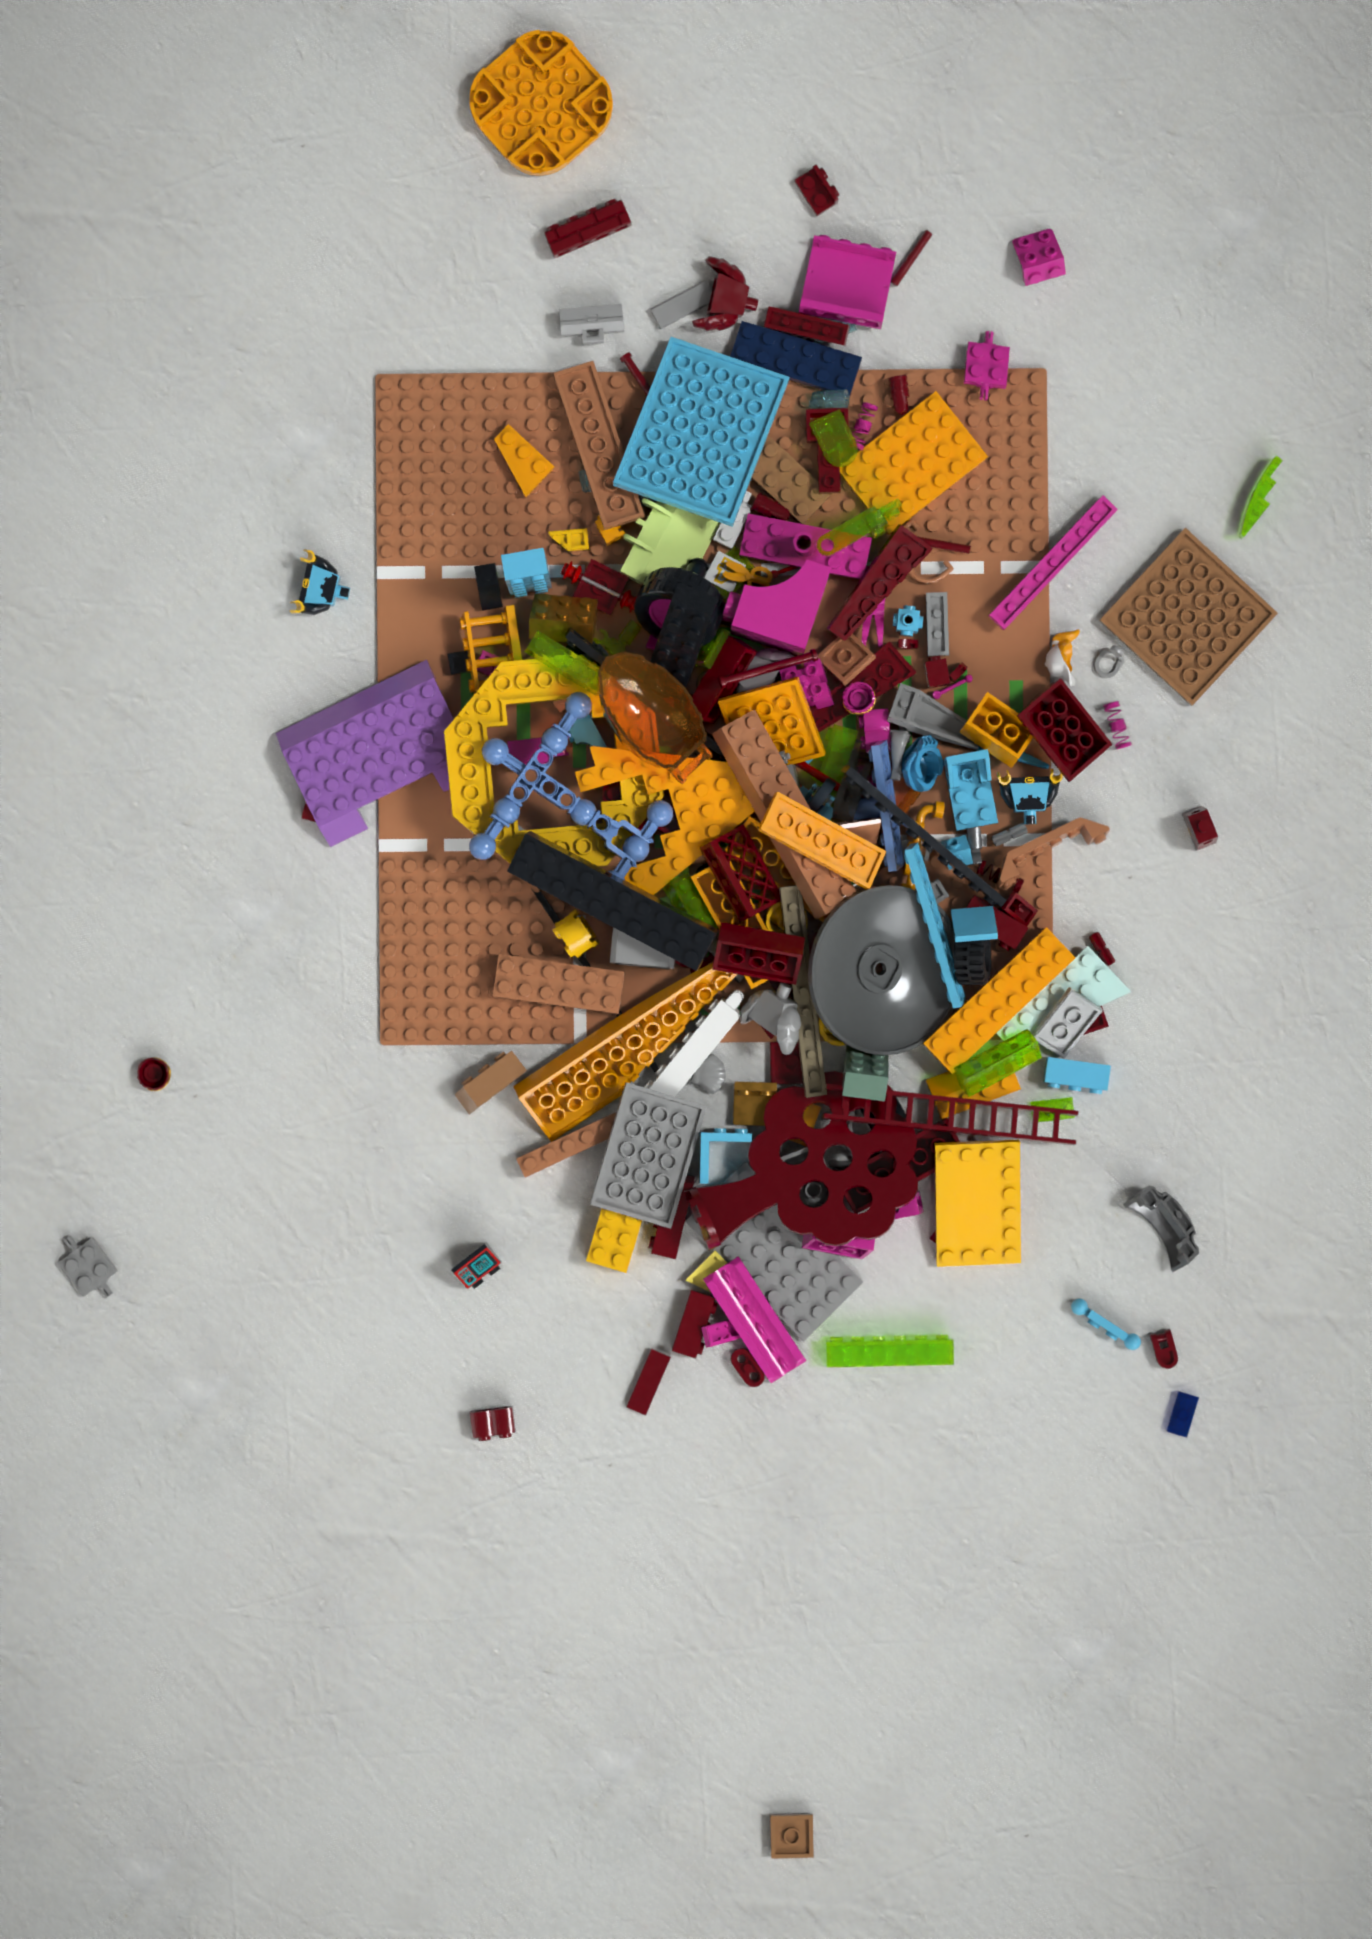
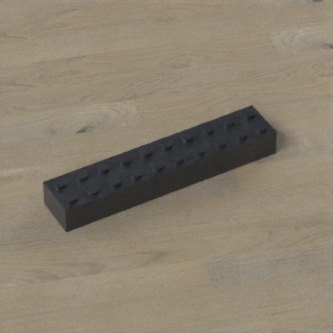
M532 831L525 834L507 872L695 971L701 967L719 932L715 927Z

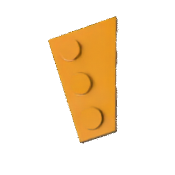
M509 424L494 438L524 496L527 498L555 467Z

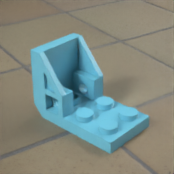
M988 749L946 757L943 760L956 831L998 823L990 782L992 779Z

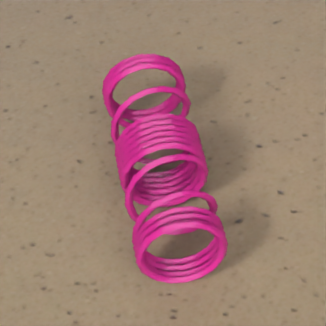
M863 402L861 408L865 407L872 411H877L878 409L877 406L867 402ZM863 408L862 410L868 414H858L860 419H856L857 421L854 425V428L858 431L852 432V435L858 440H849L848 447L858 451H863L864 445L853 441L866 442L853 433L869 434L868 432H870L872 426L871 422L863 420L859 415L875 417V415Z
M1119 701L1103 705L1106 712L1118 711L1107 718L1109 721H1114L1109 723L1111 733L1117 732L1112 737L1125 738L1115 745L1117 750L1132 745L1131 741L1119 744L1127 740L1129 736L1114 737L1127 729L1124 718L1109 719L1122 711L1121 709L1109 710L1120 706Z

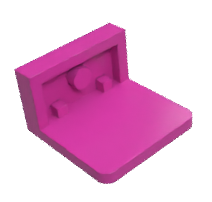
M1046 229L1013 240L1014 249L1022 266L1025 286L1066 274L1064 256L1052 229Z

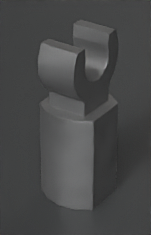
M980 827L967 828V840L973 860L972 865L981 864L980 849H982Z

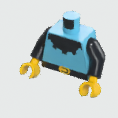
M304 549L303 551L308 553V558L300 557V560L308 563L300 598L290 602L296 604L297 608L296 610H290V613L301 612L316 615L327 611L330 606H334L336 597L348 600L350 587L339 585L340 576L337 575V569L328 560L315 555L311 550Z
M1053 768L1050 770V776L1011 778L1008 770H1006L1007 775L1001 777L1000 773L997 772L1002 799L1010 809H1014V813L1024 812L1025 825L1037 824L1036 812H1044L1046 808L1052 805L1058 794L1060 781L1063 778L1061 772L1057 776L1053 775Z

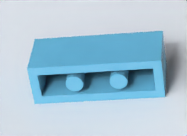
M1046 1057L1043 1082L1048 1083L1047 1087L1060 1088L1061 1084L1068 1085V1090L1081 1091V1087L1090 1088L1089 1093L1102 1094V1090L1108 1091L1111 1066Z

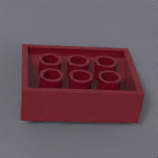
M1061 678L1048 685L1017 715L1021 723L1068 782L1072 781L1113 745Z

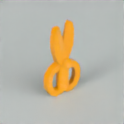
M731 561L725 562V565L737 573H722V576L730 581H747L749 586H752L751 582L767 587L773 578L772 573L765 567L757 566L749 572L743 565ZM763 571L767 574L768 578L756 575L755 572Z

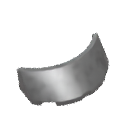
M1149 1185L1123 1204L1125 1208H1129L1143 1216L1156 1230L1166 1248L1172 1272L1188 1265L1199 1254V1247L1195 1244L1193 1238L1196 1235V1231L1192 1221L1177 1200L1167 1192L1160 1193L1154 1186Z

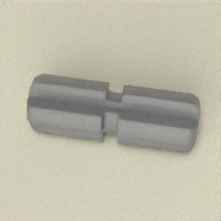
M1021 823L1009 828V831L1005 830L993 835L992 841L995 846H999L1010 841L1011 838L1015 839L1026 834L1028 831L1025 824Z

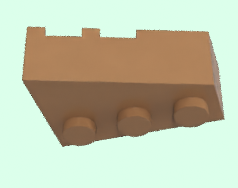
M503 1051L494 1058L496 1062L493 1065L489 1066L487 1063L478 1070L479 1075L473 1079L470 1076L461 1083L463 1087L455 1094V1097L469 1115L527 1071L513 1051H510L508 1054H505Z

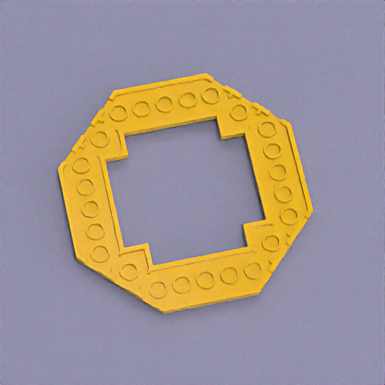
M583 655L501 662L444 730L452 817L474 835L484 833L493 820L490 817L495 805L491 765L484 760L482 747L488 740L487 728L508 726L506 705L567 700L572 693L582 692L591 699V719L612 717L616 749L660 754L655 711L641 702L627 688L619 684L614 677L606 674L596 663L589 661ZM642 775L619 781L621 800L600 802L601 814L607 815L618 822L626 820L638 828L647 817L648 806L656 800H661L664 797V792L660 791L648 795ZM602 819V823L596 824V827L599 830H604L606 828V821ZM516 820L514 823L509 824V828L503 827L495 839V852L509 864H511L525 834L529 831L538 834L598 867L607 866L615 856V854L604 847V840L594 833L591 827L587 828L580 825L519 831L518 820ZM620 827L617 836L612 838L611 843L621 849L625 840L632 836V833Z

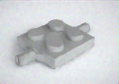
M71 1235L67 1237L64 1242L71 1251L58 1264L81 1295L84 1297L92 1290L98 1288L105 1298L112 1295L113 1292L106 1282L118 1270L96 1240L92 1237L84 1244L77 1245Z

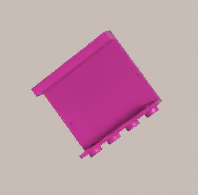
M814 235L799 313L881 330L897 252L887 247L875 248L867 243L855 244L847 239L835 240L827 235Z

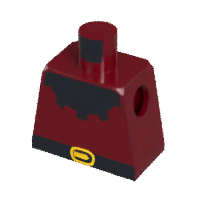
M1200 806L1182 813L1196 851L1217 843L1218 834L1207 808Z

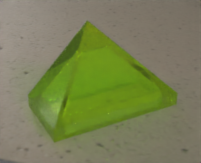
M1072 1097L1030 1102L1031 1106L1074 1110ZM1039 1112L1038 1122L1053 1121L1054 1114ZM1060 1115V1120L1075 1118V1116Z

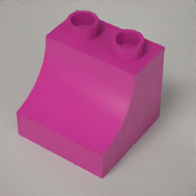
M806 560L802 568L785 582L767 587L744 585L742 594L730 591L722 620L732 623V635L777 648L781 651H789L796 656L804 654L831 567Z

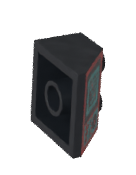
M486 1242L452 1268L451 1271L467 1289L471 1286L475 1289L484 1282L482 1277L488 1273L492 1276L501 1269L499 1264L502 1261Z

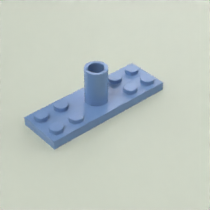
M881 740L873 744L871 749H869V759L874 765L872 780L873 783H876L877 789L896 805L894 785L891 779L892 771L887 740ZM871 797L869 800L867 798L850 799L848 810L852 821L881 817L883 828L881 844L885 846L886 850L884 865L888 867L889 872L898 871L904 866L900 828L890 819L892 815L887 811L885 813L880 811L875 806L876 801Z

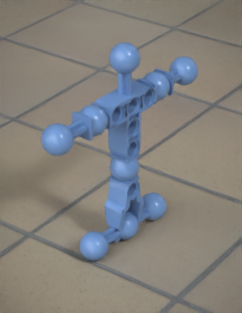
M582 692L572 693L565 702L567 712L558 725L553 723L551 728L543 733L541 744L539 745L540 749L532 755L527 764L509 753L507 744L499 738H491L484 743L482 755L487 763L492 765L503 764L519 776L510 787L508 794L495 803L493 813L490 815L493 820L486 831L474 835L470 840L469 850L479 860H486L494 855L496 837L503 827L509 828V824L514 823L519 818L520 808L523 806L521 803L530 796L532 791H535L559 809L567 810L566 813L570 814L576 824L586 826L587 828L591 827L592 831L604 840V847L619 858H622L616 868L608 872L625 880L624 877L631 867H637L636 862H640L648 856L649 843L654 842L651 837L657 828L668 825L673 818L671 805L664 800H656L648 806V820L640 831L626 820L618 822L607 815L600 814L601 811L596 809L592 801L581 799L579 796L576 798L571 790L545 773L551 765L553 757H556L557 754L566 749L568 738L572 736L568 732L575 721L587 717L591 712V699ZM540 752L548 756L546 764L538 762L537 756ZM527 770L535 772V781L530 782L526 779L525 773ZM545 782H550L553 785L554 790L551 794L544 792L543 785ZM515 788H521L524 791L522 799L514 797L513 791ZM563 794L571 797V804L569 806H564L561 803L560 798ZM599 818L606 821V828L604 830H599L596 827V821ZM620 827L633 834V836L625 840L623 851L611 843L612 838L617 836Z

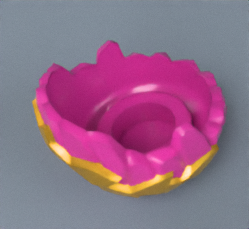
M854 682L849 687H846L843 692V706L849 713L862 715L871 711L875 705V693L867 683Z

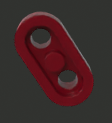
M744 1348L736 1349L731 1355L732 1365L748 1386H760L764 1381V1372L748 1350ZM739 1355L745 1356L746 1359L743 1363L738 1362L737 1358ZM752 1372H756L758 1374V1378L752 1380L750 1378V1374Z

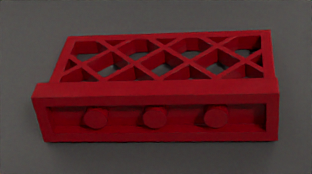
M744 824L700 847L704 858L740 923L780 901L779 889ZM737 832H740L742 835L743 844L734 841ZM722 841L729 844L727 853L722 851L718 842ZM733 846L741 849L740 858L731 855ZM746 851L752 854L754 858L753 863L744 860ZM730 860L739 863L737 871L732 870ZM743 865L752 868L750 877L742 874ZM756 870L762 872L764 876L763 882L754 879ZM740 879L749 881L747 890L742 888ZM753 883L762 887L760 895L752 893ZM766 889L771 890L776 899L770 900L765 898ZM751 897L759 900L756 910L753 909L750 903Z

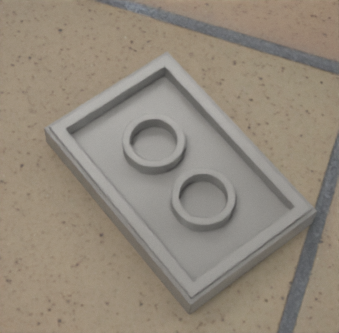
M1069 987L1030 1036L1064 1059L1103 1010L1100 1006Z

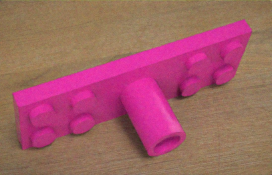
M748 513L739 555L802 568L806 560H810L831 567L830 574L861 579L866 571L872 538ZM803 540L811 541L810 547L806 550L800 549L799 544Z

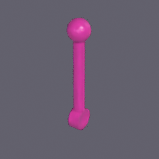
M966 675L964 679L941 691H934L933 698L939 699L942 694L966 682H972V675Z

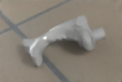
M899 726V730L890 731L891 779L896 781L904 778L902 758L906 744L910 743L911 736L906 728Z

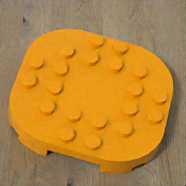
M534 30L518 37L515 40L516 42L486 68L483 67L479 71L471 85L469 103L472 117L478 128L514 168L529 175L544 176L562 170L605 132L612 117L613 99L606 79L596 71L568 37L556 31Z

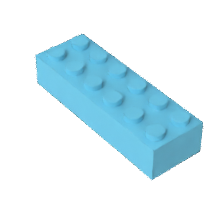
M544 548L501 555L504 577L510 595L520 598L528 596L527 592L535 591L536 594H543L552 588Z

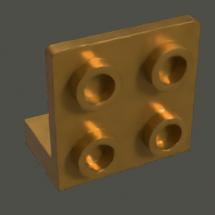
M734 1082L733 1124L765 1126L763 1118L765 1106L770 1098L776 1094L777 1083Z

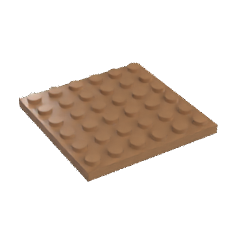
M1184 528L1099 621L1187 703L1193 706L1278 613L1187 528Z

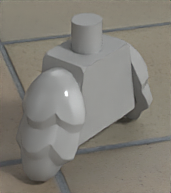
M777 648L762 649L756 653L747 670L791 658L794 655L789 651H780ZM777 670L740 681L736 687V694L776 683L781 676L780 671Z
M781 982L777 990H760L752 994L740 1011L739 1021L741 1024H746L754 1020L770 1033L777 1036L781 1052L787 1055L792 1053L798 1042L801 1019L797 1011V1003L788 997L792 987Z

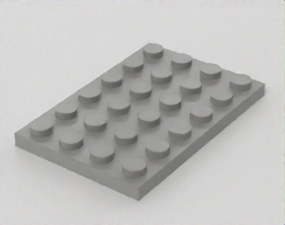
M625 1082L589 1205L671 1229L707 1106Z

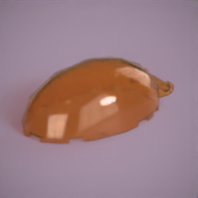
M622 651L607 656L597 672L596 684L603 716L620 742L634 755L654 767L667 769L679 783L684 784L687 780L686 778L706 759L712 758L711 751L704 745L706 732L702 723L703 718L701 712L698 711L693 703V698L687 689L664 667L657 663L653 664L644 659L645 657L642 655ZM697 749L700 754L680 771L678 766Z

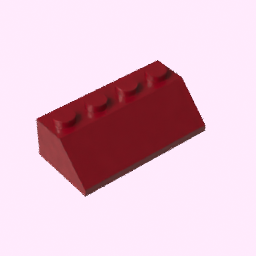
M721 922L712 970L796 985L803 956L805 937Z

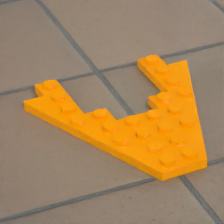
M589 746L595 766L575 771L580 792L639 775L643 777L648 795L666 789L669 790L680 829L660 835L665 856L636 864L637 867H631L624 877L625 881L652 895L657 893L703 855L700 847L732 831L755 812L728 762Z

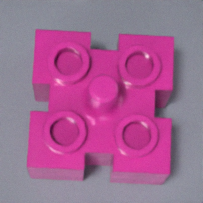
M820 658L815 662L809 661L804 663L805 668L797 670L796 666L779 670L782 681L799 677L809 707L816 705L817 709L834 705L830 688L826 683L828 680Z

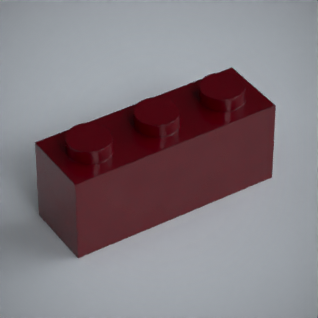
M973 895L966 908L992 905ZM993 906L998 939H996L999 941L998 945L1007 951L1010 948L1015 950L1028 927Z
M691 1289L672 1347L673 1352L695 1359L697 1354L702 1355L705 1343L701 1342L703 1338L701 1327L711 1324L708 1322L710 1314H715L718 1305L717 1302H714V1296Z

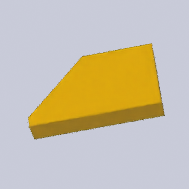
M587 528L548 531L549 536L568 552L589 550Z

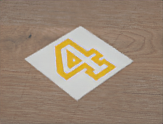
M718 551L707 571L705 579L729 592H733L737 582L724 578L722 573L737 572L728 568L725 562H736L744 567L746 565Z

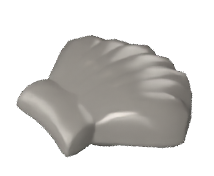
M710 1054L692 1075L691 1084H699L708 1093L714 1094L722 1087L725 1081L724 1063L714 1054Z

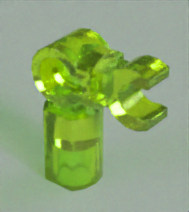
M630 619L619 634V640L614 637L609 638V634L604 629L599 630L604 634V639L597 640L594 637L593 640L601 646L605 645L607 651L614 657L620 658L625 655V646L627 644L630 645L642 627Z

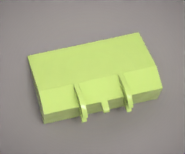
M643 498L642 504L651 508L652 511L646 521L640 518L635 521V523L643 527L637 539L628 534L624 535L623 538L633 544V547L620 570V573L640 585L643 584L645 578L651 572L664 567L686 569L691 559L696 557L703 558L720 525V522L659 501L654 503Z

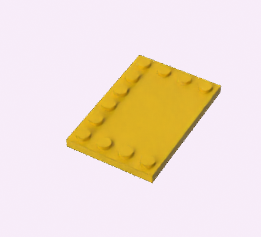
M1019 1139L934 1143L937 1267L1021 1263Z

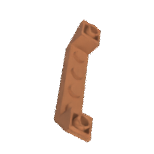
M1079 817L1007 852L996 883L997 889L1001 887L1009 888L1016 884L1020 873L1015 865L1024 862L1027 856L1031 854L1037 856L1044 851V848L1048 846L1053 848L1062 843V839L1066 837L1071 839L1080 833L1087 845L1094 842L1099 844L1107 839L1106 836L1110 828Z

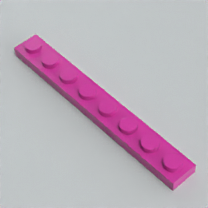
M1102 495L988 616L1002 630H1005L1118 509Z

